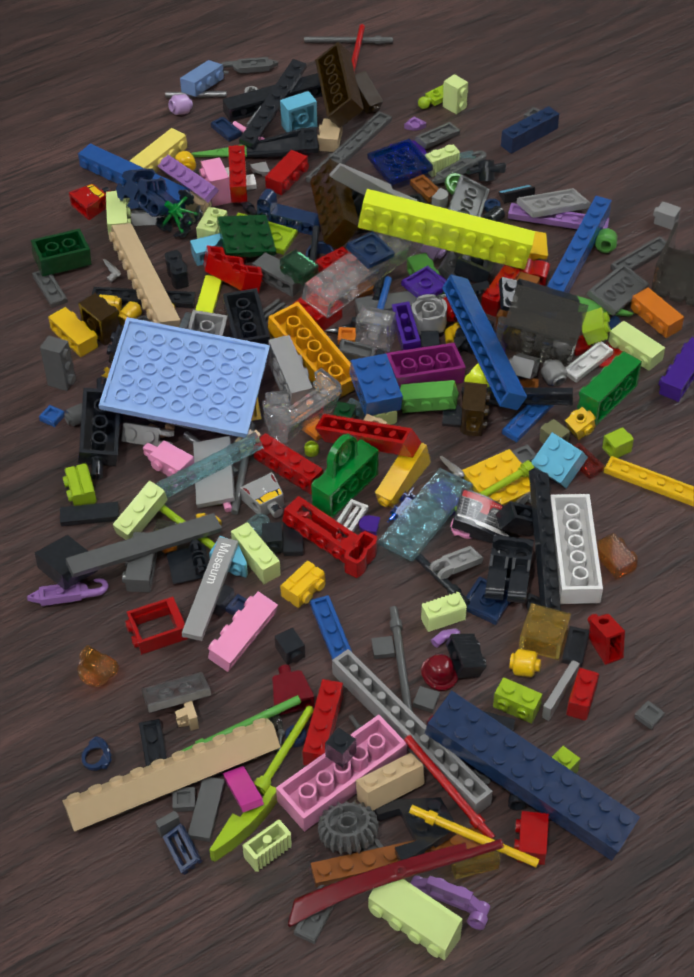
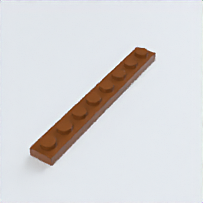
M474 827L468 828L470 830L482 834L478 829L475 830ZM456 834L435 848L433 846L429 848L425 853L465 842L468 849L482 844ZM413 841L312 862L311 871L315 886L333 884L363 872L397 862L395 847Z

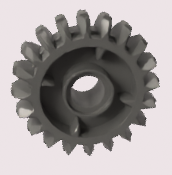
M346 800L343 804L337 801L336 806L330 805L328 810H323L318 823L321 843H324L326 849L330 848L332 853L339 851L341 855L344 852H348L351 855L353 851L360 853L361 849L367 850L369 845L374 844L379 828L375 812H372L371 807H366L364 802L357 804L356 800L352 803H348Z

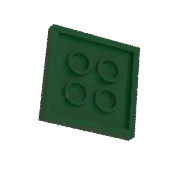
M266 215L217 216L216 222L225 255L237 257L262 256L264 253L271 256L276 255V248Z

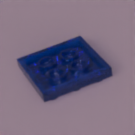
M410 139L367 153L368 160L391 186L433 171L432 163Z

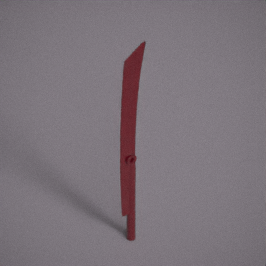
M499 839L469 849L465 842L384 865L322 887L294 899L288 926L291 927L327 907L371 889L504 848L503 842Z

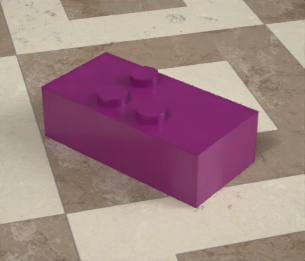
M455 343L386 353L399 388H401V384L454 380L455 384H459L464 381L466 367Z

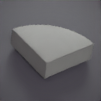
M266 161L250 164V169L253 173L266 176L270 172Z

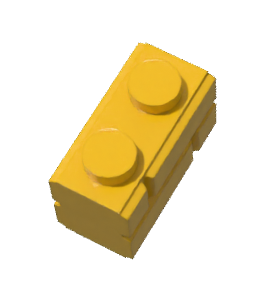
M306 561L280 586L281 596L297 608L304 603H309L313 594L316 591H321L326 584L324 571L315 567L310 561Z

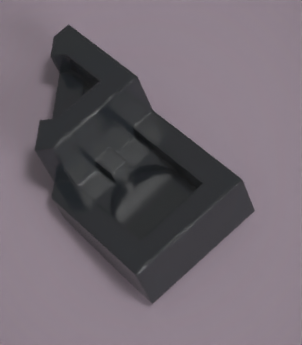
M458 404L456 409L443 410L442 426L461 427L462 408Z

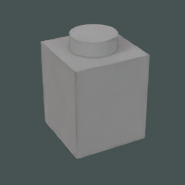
M662 201L660 206L654 210V224L673 230L679 220L681 207Z

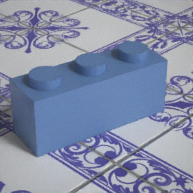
M208 60L180 78L181 92L195 97L224 79L223 65Z

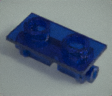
M412 488L409 493L405 491L399 498L400 505L395 504L389 514L392 516L387 522L394 519L398 526L405 525L411 516L409 511L413 513L420 504V496L412 493L415 488Z

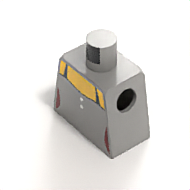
M272 472L240 487L242 501L260 517L269 513L274 518L282 515L284 495Z

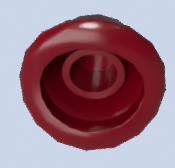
M435 654L423 662L421 675L425 683L431 688L448 690L458 681L453 662L447 655Z

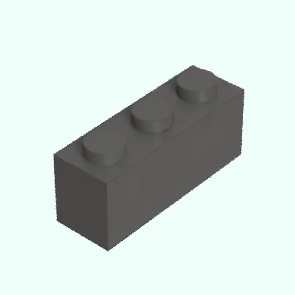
M264 253L252 263L253 266L261 267L263 282L291 297H294L306 286L304 272L267 253Z
M48 335L40 347L48 386L68 391L76 381L69 343L67 340Z
M134 532L133 537L147 534V532ZM158 552L125 562L127 569L123 571L122 583L126 584L127 591L151 592Z

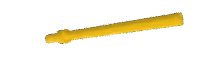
M412 805L410 808V814L424 819L425 823L432 826L436 824L480 844L495 841L440 817L437 812L432 810L426 811L415 805ZM503 844L504 848L496 850L535 868L539 862L538 858Z

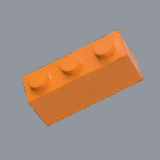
M649 287L633 295L631 309L644 319L646 323L656 329L658 333L668 338L682 330L684 316Z

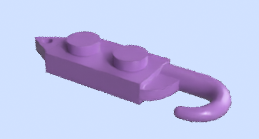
M96 578L94 582L101 583L102 586L95 589H88L86 584L80 582L66 590L58 584L39 587V590L28 595L27 600L40 603L41 606L80 601L82 598L104 594L108 589V583L104 579Z

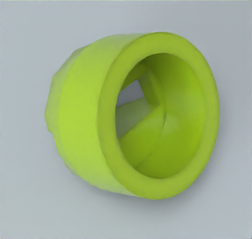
M310 440L305 443L304 453L306 456L315 457L319 454L317 442Z

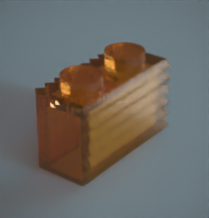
M612 533L596 541L599 560L615 579L636 570L638 557L634 551H630L626 547V543L621 537L618 538L615 533Z

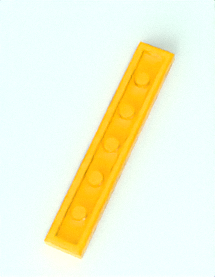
M613 456L610 457L604 468L605 474L694 507V486Z

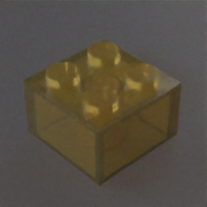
M531 603L520 635L519 649L534 651L538 655L559 660L569 629L571 614Z

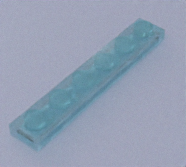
M255 432L160 480L156 485L165 491L168 498L263 449L262 443Z

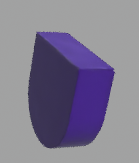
M363 516L359 520V530L377 535L380 517Z

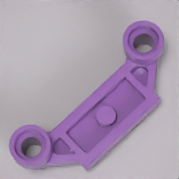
M413 876L410 884L433 899L469 912L470 915L467 923L472 928L477 930L485 928L488 921L487 915L490 910V905L487 902L479 901L473 895V892L467 888L453 885L442 878Z

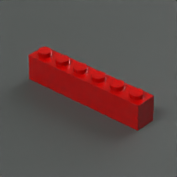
M323 414L315 427L325 442L335 443L340 436L350 434L357 439V442L362 439L377 448L379 452L411 458L414 457L422 443L412 428Z

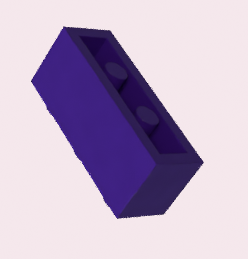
M409 301L392 304V318L401 351L421 348L420 337Z

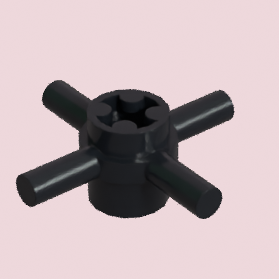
M492 159L479 160L478 165L468 168L466 173L468 175L478 173L479 181L495 180V173L505 172L506 164L504 162L494 164Z

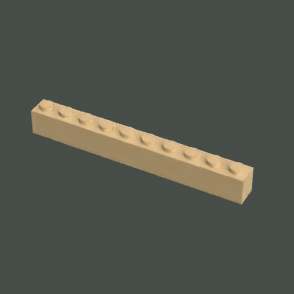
M132 224L112 225L111 232H109V240L113 242L114 250L117 251L118 258L123 263V269L127 271L128 279L132 281L133 289H136L137 297L142 302V308L147 312L148 320L154 323L179 327L180 318Z
M260 718L253 721V724L249 726L235 728L229 734L217 735L209 742L197 743L192 746V749L177 751L172 754V757L164 760L157 759L147 767H138L131 770L127 775L115 776L105 784H95L85 792L70 794L67 799L62 801L70 824L75 832L278 749L280 744L273 723L267 718Z

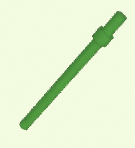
M297 695L206 739L196 740L195 744L209 742L213 737L220 734H229L237 727L249 726L257 719L271 718L300 704L301 701ZM193 745L180 751H187L189 749H192Z

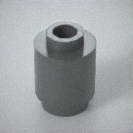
M82 403L65 410L64 418L68 425L71 424L74 427L81 423Z

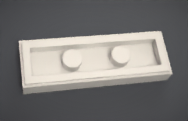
M602 341L596 343L566 367L567 377L577 383L613 355V349Z

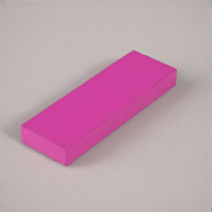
M244 766L223 773L224 779L242 812L264 805L260 793Z

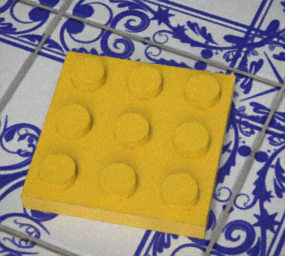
M508 449L463 469V478L474 492L480 493L516 472L522 463ZM521 477L488 497L502 505H506L509 501L516 502L521 496L530 492L529 477Z

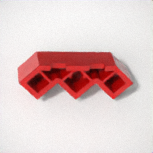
M206 246L203 262L205 272L241 291L257 288L259 293L263 276L261 267L244 265L242 257L225 255L223 247Z

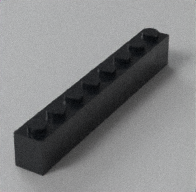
M318 73L301 77L288 97L307 91L310 92L314 99L322 97ZM275 85L222 99L223 112L228 120L233 122L253 116L258 108L262 106Z

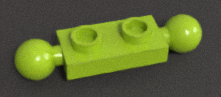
M444 84L419 98L418 106L421 109H426L430 103L434 106L442 103Z

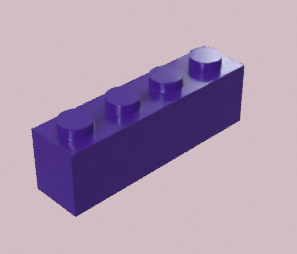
M691 337L688 343H684L681 353H678L674 359V364L669 365L666 375L662 376L658 383V386H660L659 394L677 402L681 400L694 380L693 337Z

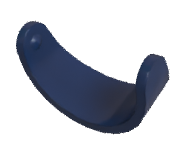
M318 241L317 254L327 255L334 251L330 245ZM311 245L306 251V265H308Z

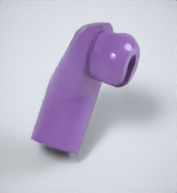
M456 628L443 630L431 639V643L434 647L438 648L449 639L451 634H460V630Z

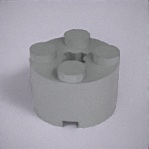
M432 294L419 296L416 302L412 303V313L418 334L421 335V331H439V333H442L447 324V304L442 298L440 300L436 298V295Z

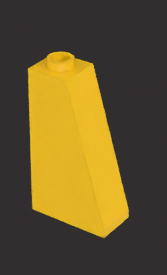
M421 443L413 458L398 455L375 491L379 504L384 507L390 506L395 508L429 466L431 460L426 444Z

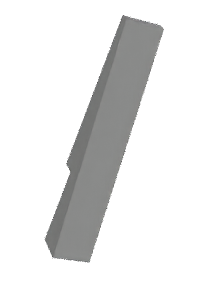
M339 163L330 173L331 178L365 195L367 189L417 201L415 198L393 190L391 184L342 163Z

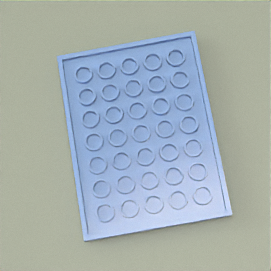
M127 317L100 399L99 409L245 438L248 436L270 345Z

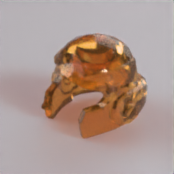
M87 645L79 654L78 677L88 686L99 687L106 684L119 671V665L116 660L100 653L90 645Z

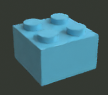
M309 91L280 100L281 126L286 132L299 128L317 127V101Z
M552 432L531 463L534 468L548 473L549 478L567 489L588 457L583 451Z

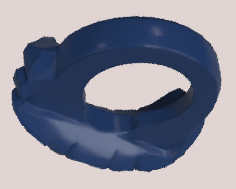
M93 737L82 753V763L88 770L107 769L111 763L110 748H108L109 746L101 737ZM101 748L103 755L100 761L93 765L86 762L88 752Z

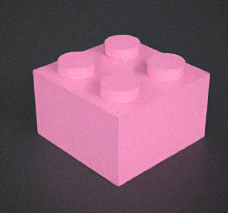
M220 157L201 161L200 176L219 190L210 200L212 207L231 203L229 176Z

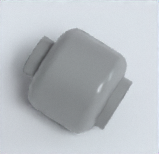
M549 359L543 363L541 375L548 385L557 387L566 381L568 372L560 360Z

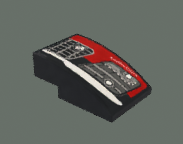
M462 488L451 528L469 532V537L493 543L494 534L510 536L511 533L500 530L495 515L504 505L485 495Z

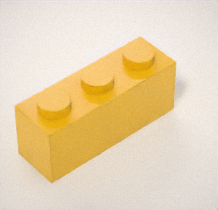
M64 307L48 316L51 330L61 339L67 340L69 347L80 357L98 348V336L95 331H91L84 321H80L73 311L71 312Z

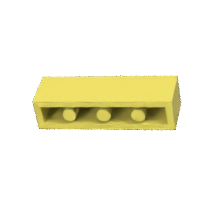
M171 128L132 158L130 162L145 169H153L156 173L160 170L158 165L164 157L170 155L175 158L179 152L187 148L186 135Z

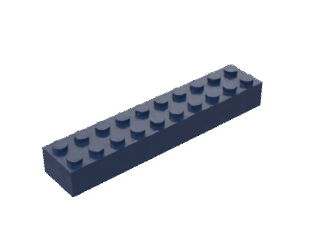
M453 691L449 693L427 724L424 734L540 813L549 814V819L611 861L619 852L640 816Z

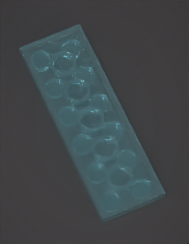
M439 468L379 539V545L413 562L455 511L462 488L472 490L473 484Z

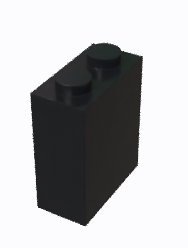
M68 534L35 552L37 568L64 590L98 572L94 571L72 577L66 564V558L88 552V550Z

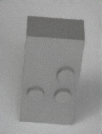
M290 335L270 339L268 364L290 416L293 417L305 412H312L313 387L309 381L308 370L303 367L302 356L298 355Z

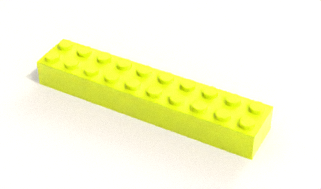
M370 189L366 190L358 228L525 270L535 231Z

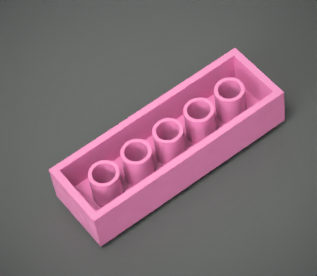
M377 715L351 734V736L356 738V753L344 768L325 757L324 753L276 787L277 801L304 832L319 821L323 810H328L330 805L336 806L337 801L343 804L357 793V779L407 755V744L380 715Z

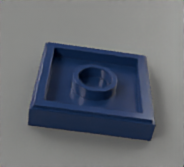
M373 231L348 242L346 248L367 269L395 256V252Z
M479 576L466 596L470 600L466 612L497 625L511 603L507 601L508 590H504L503 601L485 598L487 580Z

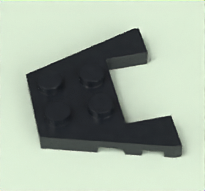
M441 797L395 799L373 810L378 821L400 815L414 840L413 842L395 847V855L398 861L424 854L429 848L433 846L436 848L456 835V833L436 824L433 826L427 824L424 819L409 813L411 806L415 805L426 811L432 810L437 812L438 816L454 822Z

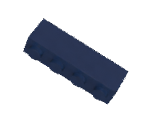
M548 106L502 131L501 147L512 154L557 130L559 113Z

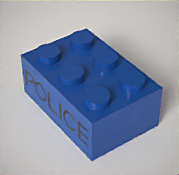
M387 354L351 360L349 374L364 415L369 414L372 416L401 410L403 396Z

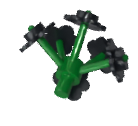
M186 189L178 191L181 200L178 204L166 201L165 207L169 209V215L166 218L157 217L155 223L159 229L171 232L172 224L169 222V219L173 216L175 218L174 223L178 225L180 230L175 232L173 236H179V238L186 237L191 230L190 226L193 223L196 224L203 216L201 205L196 207L195 212L180 207L183 203L187 206L194 204L193 194Z

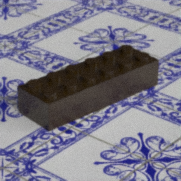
M337 42L315 59L327 118L340 128L353 117L359 115L364 109L350 52L340 42Z
M329 158L321 166L318 173L311 178L310 183L324 243L338 249L344 246L358 231L359 220L350 187L330 177V173L339 163Z

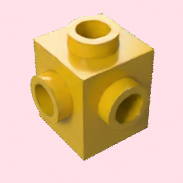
M583 407L579 410H574L565 420L567 429L577 440H580L585 435H590L594 428H596L595 416L590 410L586 411Z

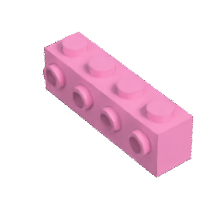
M259 591L254 597L250 596L246 600L244 609L242 611L238 610L235 613L230 626L228 624L225 625L220 633V638L218 640L214 639L208 647V650H210L208 659L229 672L276 613L278 604Z

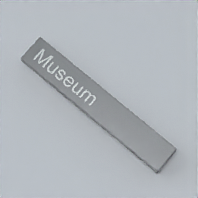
M218 538L184 625L182 637L203 640L237 550V540Z

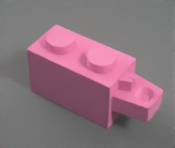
M165 440L158 447L150 443L143 447V453L151 461L153 469L166 474L170 479H175L181 483L195 469L194 456Z

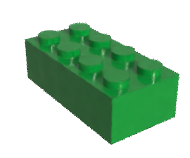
M625 351L619 356H615L612 362L605 366L598 376H594L586 387H582L579 392L578 410L581 407L586 411L590 410L596 418L594 421L597 426L637 387L642 361Z

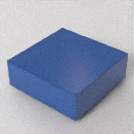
M49 405L39 416V420L56 427L64 418L65 411Z

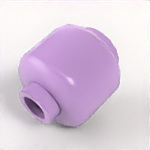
M186 94L173 95L169 100L168 106L174 115H185L190 112L193 103Z

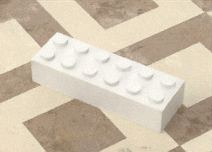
M590 494L550 495L560 604L600 603L603 585Z

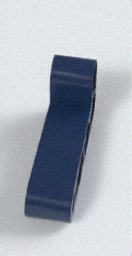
M265 189L257 200V215H266L269 222L290 227L308 235H312L313 226L320 227L318 214L277 204V195L271 189Z

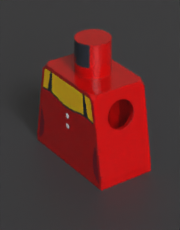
M90 184L69 192L71 206L86 219L91 220L107 208L106 192H110V189L104 187L100 190L94 184Z

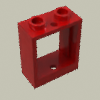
M174 597L127 611L128 620L125 621L128 632L133 633L134 636H131L134 648H139L141 655L188 639L182 637L185 623ZM166 615L170 616L175 629L145 639L141 638L137 625Z

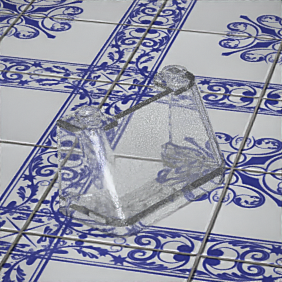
M320 368L314 372L317 379L313 382L315 390L290 407L284 402L278 407L273 406L271 402L263 407L271 437L285 444L317 423L323 414H330L334 410L342 393L341 384L324 369Z

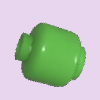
M609 228L600 230L595 240L597 250L602 253L612 252L617 246L618 238L616 232Z

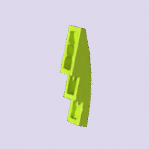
M270 785L263 796L264 805L243 812L241 817L232 813L209 849L212 861L216 862L235 849L267 818L278 802L275 787Z

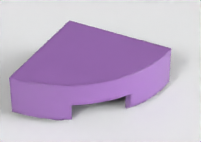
M412 117L404 124V128L407 130H421L426 127V122L416 117Z

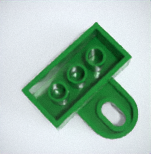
M350 434L340 436L329 451L327 469L311 485L312 505L331 518H334L351 499L358 495L378 475L379 450L362 439L357 442V439Z

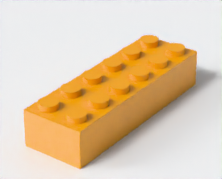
M299 302L269 316L268 331L274 338L290 335L298 355L302 356L303 367L308 370L309 380L329 404L355 390L349 374L351 363Z

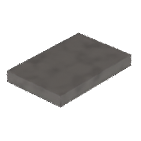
M202 672L141 689L149 713L211 695L210 687Z

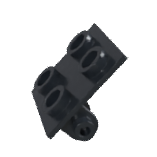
M197 539L191 540L189 548L166 553L173 585L203 579L209 560L205 545H201Z

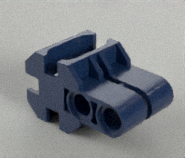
M153 169L124 171L122 177L127 181L126 185L122 186L118 183L116 191L117 197L121 201L124 198H130L127 205L130 209L142 208L152 217L169 215V209L165 207L166 201L178 204L166 192L165 179L162 177L153 179L155 174Z

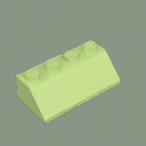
M404 879L374 888L368 898V908L374 916L382 917L388 921L393 929L396 931L401 930L407 934L413 943H420L434 957H440L445 960L461 939L463 919Z

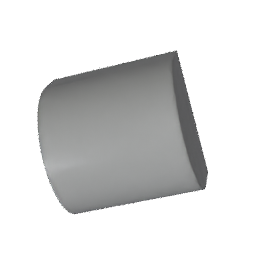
M441 188L438 189L432 197V205L447 209L448 192Z

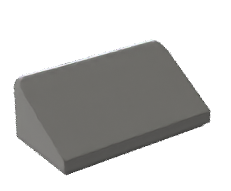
M133 210L131 212L132 226L156 225L157 217L150 216L145 210Z

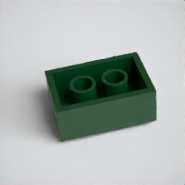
M80 229L31 240L32 254L42 277L92 265L90 248Z

